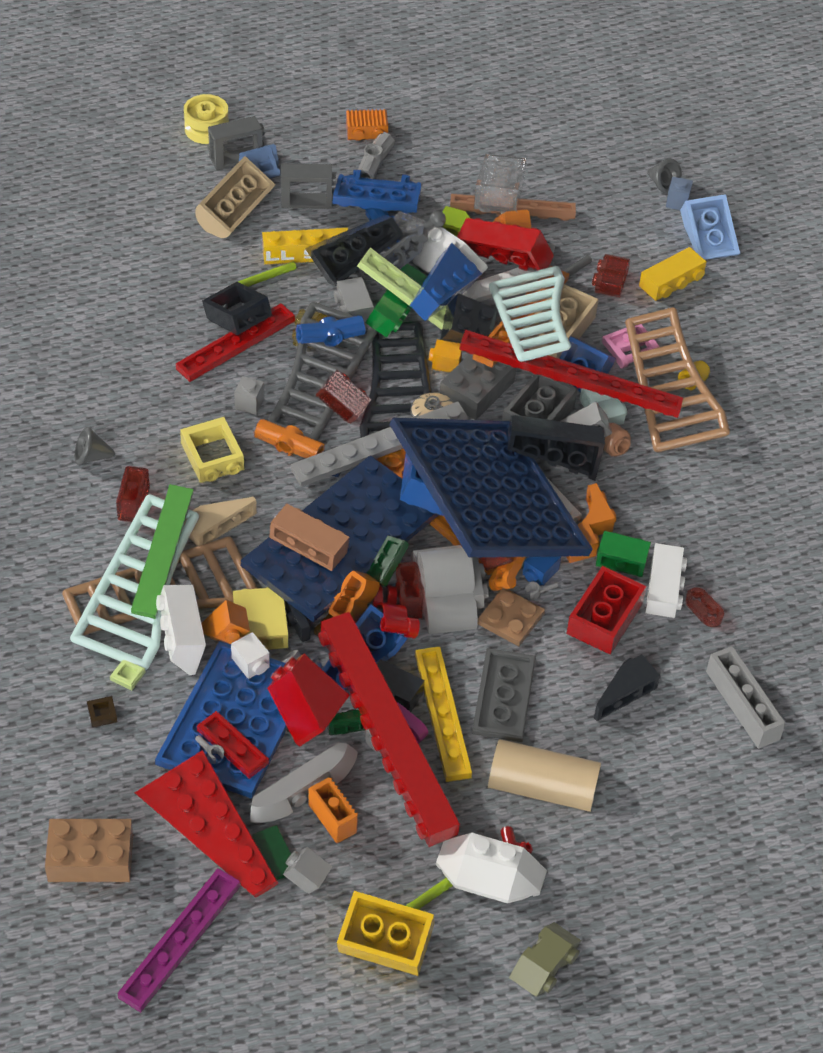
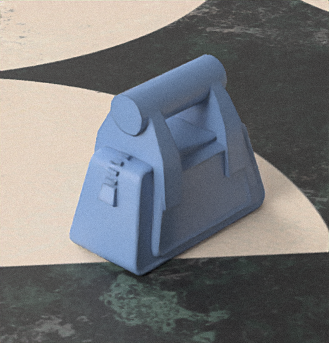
M275 144L239 154V161L246 156L269 179L280 176L278 168L279 158Z

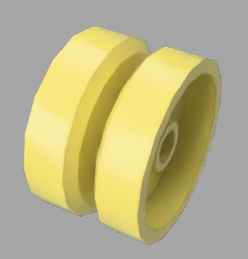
M201 94L187 100L184 105L185 133L187 137L197 143L209 144L208 127L229 122L228 105L225 100L211 94Z

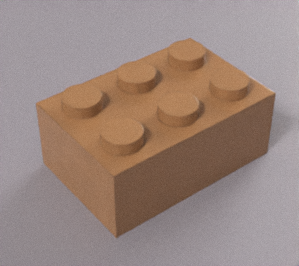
M49 819L45 860L47 881L130 882L133 848L132 819Z

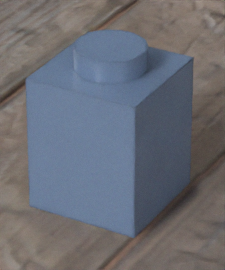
M672 177L666 207L680 210L685 201H688L690 198L693 181Z

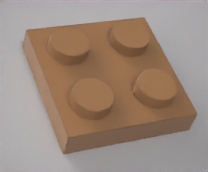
M502 588L479 616L478 625L519 647L542 618L545 609L508 589Z

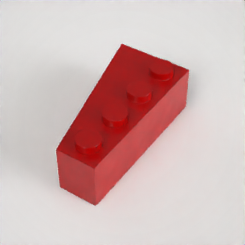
M466 218L457 235V238L465 242L477 256L487 259L493 256L499 263L507 265L509 261L519 265V269L525 271L528 268L534 270L548 268L554 257L543 233L537 228L530 229L515 224L507 225L497 221H484L480 218Z

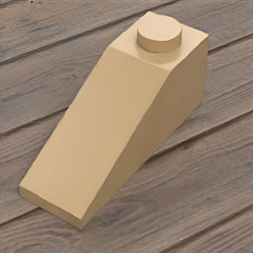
M249 497L197 507L192 511L199 514V519L189 539L196 546L215 540L257 514L256 499Z

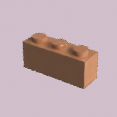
M286 504L271 521L269 535L271 539L330 571L337 566L348 551L349 536L289 504Z

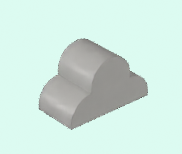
M461 545L413 550L411 552V561L428 634L477 629L478 617L476 599H474L473 593L475 579L472 557L469 558Z

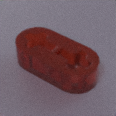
M694 587L688 590L685 599L687 607L706 626H719L724 617L722 607L702 588ZM692 598H701V602L699 600H692ZM708 613H710L711 615L716 614L717 617H716V618H715L714 616L709 617V616H708Z

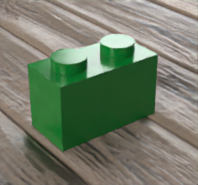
M604 531L595 566H604L610 570L643 577L651 542Z

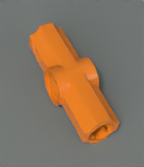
M260 419L254 431L255 438L274 445L277 451L288 453V456L294 453L303 458H309L325 450L324 443L304 436L303 432L293 425H288L284 428L265 419Z

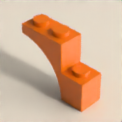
M597 483L588 485L586 501L589 513L578 524L579 529L593 550L589 556H566L569 563L595 557L600 546L598 535H602L604 531L613 532L614 523L617 520L616 513L613 509H610L606 495L603 491L601 492Z

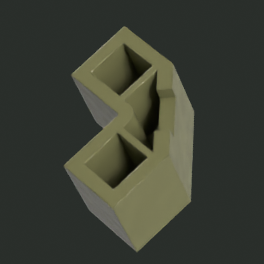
M555 922L546 925L541 930L536 944L532 948L527 947L509 976L511 980L536 997L545 992L549 993L557 982L555 975L559 968L568 963L570 965L573 964L580 953V950L577 948L582 940Z

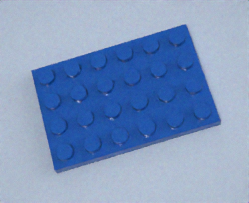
M219 641L156 756L155 765L171 770L202 750L208 757V753L195 738L200 735L209 745L213 746L197 731V725L215 711L220 713L268 757L270 764L287 730V726L267 688L273 681L271 678L272 674L280 666L284 667L286 663L270 658V667L264 673L248 679L232 659L231 645ZM216 753L212 754L216 758V763L212 764L225 789L252 799L269 764L249 779L225 756L221 758Z

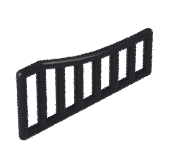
M419 321L403 322L397 330H414L415 337L380 339L379 332L375 335L371 343V389L359 427L360 438L369 435L370 431H381L390 427L391 421L370 422L373 414L412 412L413 403L376 405L378 397L432 393L422 324ZM416 346L417 353L381 355V348ZM419 363V370L381 371V364ZM421 378L422 386L380 388L381 380ZM433 398L426 400L424 403L425 408L428 410H435Z

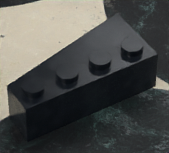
M383 215L309 246L305 250L327 282L337 286V281L345 280L359 269L357 265L370 248L379 254L404 234L393 217Z
M511 415L507 433L508 450L535 460L537 458L543 459L549 465L555 467L559 465L568 468L571 473H581L587 475L588 479L596 481L605 446L604 427Z

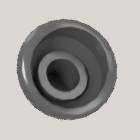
M665 159L648 169L647 174L661 192L668 193L672 177L681 178L682 170L676 160Z
M85 427L82 430L75 447L74 459L77 465L112 458L115 455L114 450L91 427Z

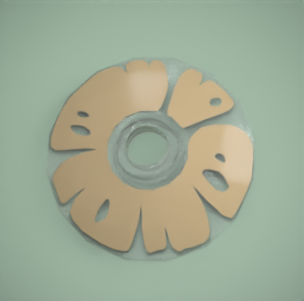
M427 393L413 401L410 412L412 417L415 418L450 405L454 401L441 393Z

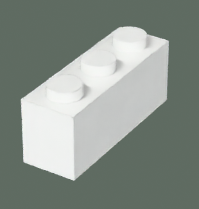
M655 543L645 613L675 618L676 610H681L683 596L679 595V591H683L685 577L681 576V572H685L687 558L683 557V547Z

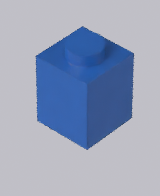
M561 556L528 557L524 561L522 575L525 576L528 582H536L539 586H542L559 570Z

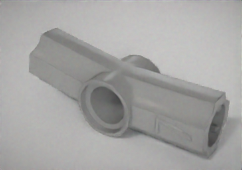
M383 132V134L377 136L372 144L365 146L364 156L358 170H361V178L375 179L378 169L382 166L383 159L395 145V139L391 137V134Z

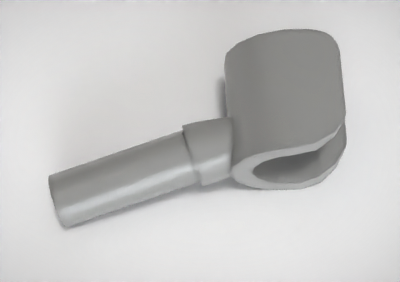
M529 582L526 584L525 589L526 593L535 590L530 593V599L535 600L540 597V593L557 588L558 583L553 582L539 586L536 582Z
M200 735L196 736L195 740L208 753V759L211 764L216 763V758L212 754L216 753L221 758L224 757V749L221 746H211Z

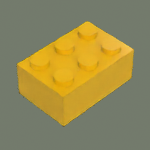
M354 891L337 940L338 952L419 976L435 925L434 914Z

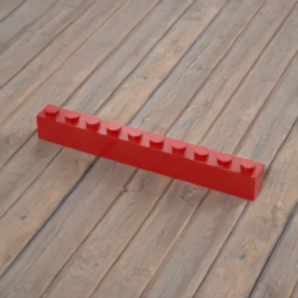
M350 612L321 621V632L318 633L320 643L323 647H327L330 652L329 660L333 667L338 668L340 682L344 688H348L352 706L354 709H359L361 723L365 730L369 729L372 735V745L376 751H380L383 757L382 763L387 773L391 772L394 778V788L398 795L402 794L408 816L414 817L417 823L416 831L421 840L425 839L428 847L458 836L460 823Z

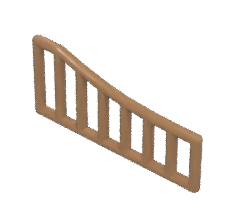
M672 307L628 318L625 324L638 383L648 386L647 378L687 369L690 375L689 378L651 388L670 392L696 385L701 394L683 398L681 408L707 402L713 409L712 411L658 424L655 414L660 412L644 409L653 450L655 452H662L728 436L730 429L726 413L702 380L692 361L681 329L677 309ZM670 317L672 326L641 334L636 333V325ZM669 335L675 336V344L640 351L639 343ZM676 352L681 354L682 361L649 369L644 368L643 360ZM718 419L720 427L718 429L661 442L660 432Z
M229 536L184 550L178 560V563L181 562L199 598L196 599L198 609L218 608L225 600L233 602V591L213 551L226 547L247 589H258L251 574L240 566L241 559L243 558L233 539ZM204 555L225 598H209L190 560L191 558ZM129 568L116 572L115 575L125 579L135 577L139 584L142 572ZM102 577L63 590L62 595L75 625L80 620L82 613L74 596L88 592L90 597H92ZM173 577L171 579L170 585H176ZM110 583L118 600L132 605L125 589ZM99 604L96 609L100 618L115 624L138 619L125 613L110 616L106 606ZM88 624L83 635L102 629Z

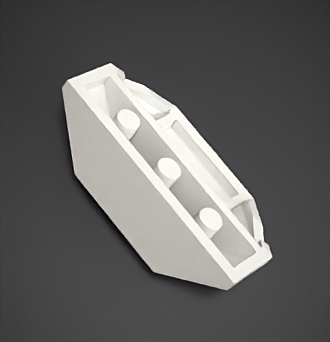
M434 227L428 232V240L423 244L422 251L413 259V263L430 274L437 259L453 243L477 266L481 273L488 268L465 242L443 227Z
M468 833L444 841L436 861L437 867L442 870L455 888L504 903H511L530 896L540 895L547 870L525 848L475 833Z

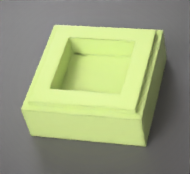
M123 660L111 674L110 680L132 691L146 671L145 668Z

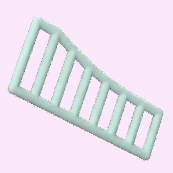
M558 266L494 281L489 284L490 292L516 357L520 362L567 351L571 348L560 315V299L565 278ZM553 275H554V277H551V278H547V279H543V280H539V281H535V282H531V283H528V284H524V285H520V286H516V287H512V288H508V289H504V290H500V291H499V289H502V288H506V287H510V286H514V285H518V284H522V283H525V282H529V281H533V280H537V279H541V278H545V277H549V276H553ZM554 286V288H550V289H546V290H542V291L530 293V294H527V295H523V296H519V297H515V298L503 300L504 298H508V297H512V296H516V295H520V294H524V293H528V292H532V291H536V290H540V289H543V288H547V287ZM551 297H552V299H550V300H546V301H542V302H538V303H534V304H530V305L518 307V308H515V309L507 310L508 308H512V307H515V306H519V305H523V304H527V303H531V302H535V301H539V300H543V299H547V298H551ZM551 309L550 311H546V312L538 313V314H535V315H531V316H527V317H523V318L511 320L512 318H516V317H519V316H523V315H527V314H531V313H535V312H539V311ZM551 319L553 320V321L548 322V323H544V324H540V325H536V326H532V327H528V328H524V329H520V330H515L516 328H520V327H524V326H528V325H532V324H536V323L548 321V320H551ZM553 330L556 331V332H554V333H550V334H546V335H542V336H538V337H534V338H530V339H526V340H522V341L519 340V339H522V338L534 336V335H537V334H541V333H545V332H549V331H553ZM555 341H559V342H560V343H557V344H553V345H549V346H545V347H541V348H537V349H533V350H529V351H525V352H524V349H528V348H532V347H536V346H540V345L552 343V342H555Z
M151 494L147 495L70 636V640L75 644L118 661H129L145 668V670L150 667L160 647L161 610H158L156 619L131 614L132 605L104 594L110 583L128 591L137 592L138 583L115 574L120 564L143 572L145 562L130 557L126 553L131 544L150 550L152 541L136 534L141 525L156 530L158 520L148 517L147 514L152 505L162 509L165 500ZM190 509L186 516L187 521L183 526L166 585H170L181 553L199 519V514ZM98 605H105L152 624L151 637L95 616L94 613ZM88 624L148 648L141 659L85 637L83 633Z

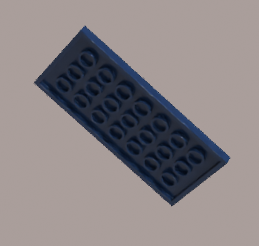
M370 455L302 510L311 517L319 519L326 525L340 530L349 536L348 551L332 571L270 537L241 559L240 566L312 622H315L329 610V607L335 600L334 597L341 592L342 583L350 572L357 571L367 574L387 536L408 542L439 514L431 513L426 509L409 505L400 500L402 478Z

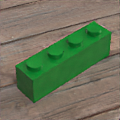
M408 263L400 269L421 286L427 277ZM387 289L365 323L387 338L391 331L397 332L403 323L401 320L406 318L412 307Z

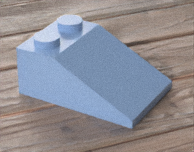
M726 194L685 201L680 212L685 230L696 253L705 260L740 254Z

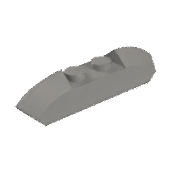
M336 743L255 795L251 804L250 822H270L293 813L292 807H300L306 802L309 797L308 789L328 777L332 778L335 785L343 780L352 769L358 752L349 744Z

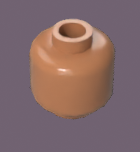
M609 423L612 434L605 437L603 451L610 456L617 457L629 450L631 437L629 432L620 425Z

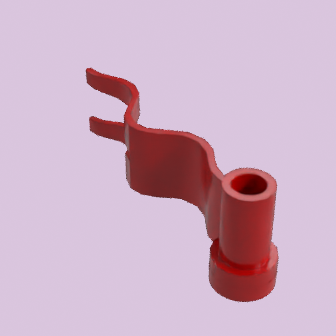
M379 585V590L373 599V605L376 608L383 609L384 616L380 624L381 631L403 634L406 638L416 639L420 629L419 620L409 618L407 616V608L404 605L397 604V589L395 586H386L388 588L387 603L383 602V590L381 585Z

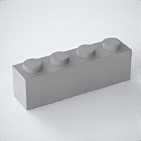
M733 646L711 654L706 672L757 748L759 749L779 741L785 722Z

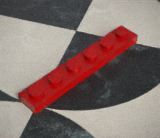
M280 303L271 308V317L239 335L229 332L177 362L176 370L191 382L295 322V315Z

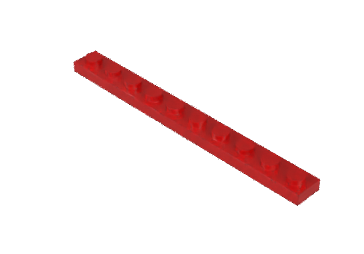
M465 330L459 350L469 354H475L488 358L491 361L510 365L513 368H520L536 375L552 378L558 382L574 385L577 388L587 389L600 395L619 399L622 402L635 404L644 409H651L678 418L681 411L683 397L548 355L520 362L516 357L512 344Z

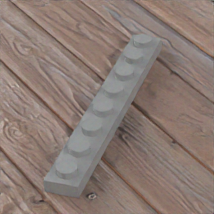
M459 402L415 417L469 420ZM388 427L291 464V471L300 487L356 467L370 455L377 459L403 449L392 428Z

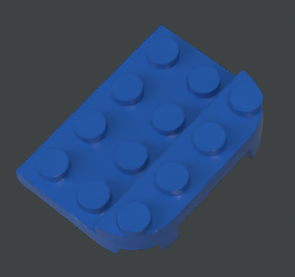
M353 170V175L344 176L340 174L338 176L332 204H338L341 207L357 206L362 209L376 208L382 211L395 210L407 214L417 213L421 183L412 182L409 175L403 174L401 182L361 178V170Z

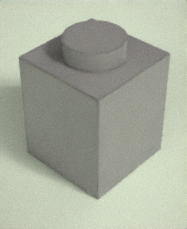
M242 376L234 391L235 409L257 415L264 401V382Z
M306 847L300 852L294 851L286 861L288 867L283 875L303 891L310 894L321 886L332 866L309 847Z

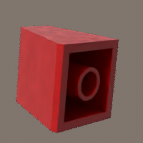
M305 653L297 659L292 657L284 667L280 666L272 674L271 678L273 681L267 688L292 738L299 747L323 732L350 696Z

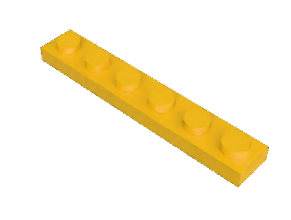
M439 646L415 650L420 678L425 680L424 694L445 780L450 782L472 778V770L441 648Z

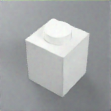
M253 632L231 643L232 659L248 679L264 673L270 667L269 652Z

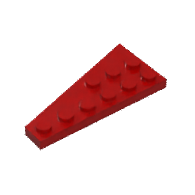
M203 750L134 792L227 874L239 880L240 885L255 898L279 884Z

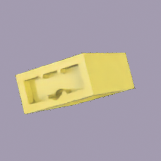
M224 417L180 429L181 444L200 483L215 481L218 477L228 474L235 475L244 470V455ZM224 438L232 455L203 463L195 447Z

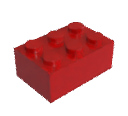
M602 566L570 614L566 634L611 655L641 608L647 586Z

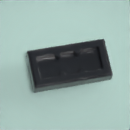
M284 600L288 625L294 626L301 642L310 640V624L306 616Z

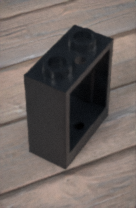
M235 282L202 300L207 319L236 335L272 316L268 296L239 282ZM240 302L244 304L233 311L228 310Z

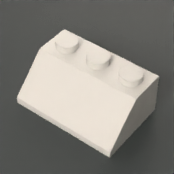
M164 585L161 595L157 596L156 606L157 610H161L160 626L161 630H165V650L169 651L171 662L187 674L195 675L206 643L193 585Z

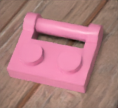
M642 324L635 326L637 334L648 332ZM626 328L603 336V345L616 358V363L621 369L628 367L629 363L634 362L632 353L624 354L631 350ZM654 339L639 343L640 347L644 345L647 347L640 350L641 352L659 348Z

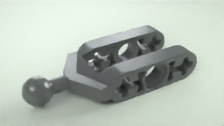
M441 211L432 212L427 223L403 233L404 235L398 239V243L395 241L389 248L387 247L383 250L386 253L382 257L391 264L399 259L398 263L394 266L400 270L422 251L423 244L428 240V232L434 227L440 228L446 223L445 214ZM360 268L356 271L357 276L362 277L363 280L377 282L368 274H363L364 271Z

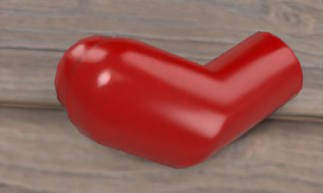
M507 826L500 830L503 842L523 847L530 854L532 853L533 848L529 842L523 841L519 843L516 841L513 827Z

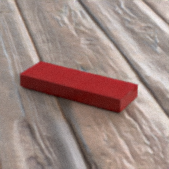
M217 711L197 725V731L212 745L221 746L224 749V756L249 779L269 764V758Z

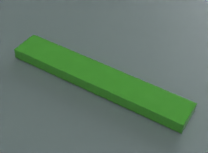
M169 485L133 601L131 614L156 619L158 613L156 606L157 596L161 595L163 586L167 583L192 500L193 489Z

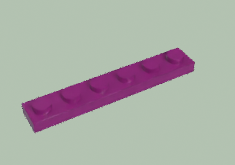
M217 868L117 993L118 999L141 1013L240 888V881Z

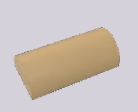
M244 156L196 207L197 221L206 232L219 238H226L276 184Z
M499 739L491 767L488 788L590 812L601 763Z

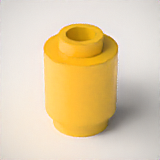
M694 361L693 363L702 380H707L710 374L708 364L704 361ZM683 369L678 374V380L690 377L687 369ZM696 385L686 387L685 389H689L690 391L694 390L696 388Z

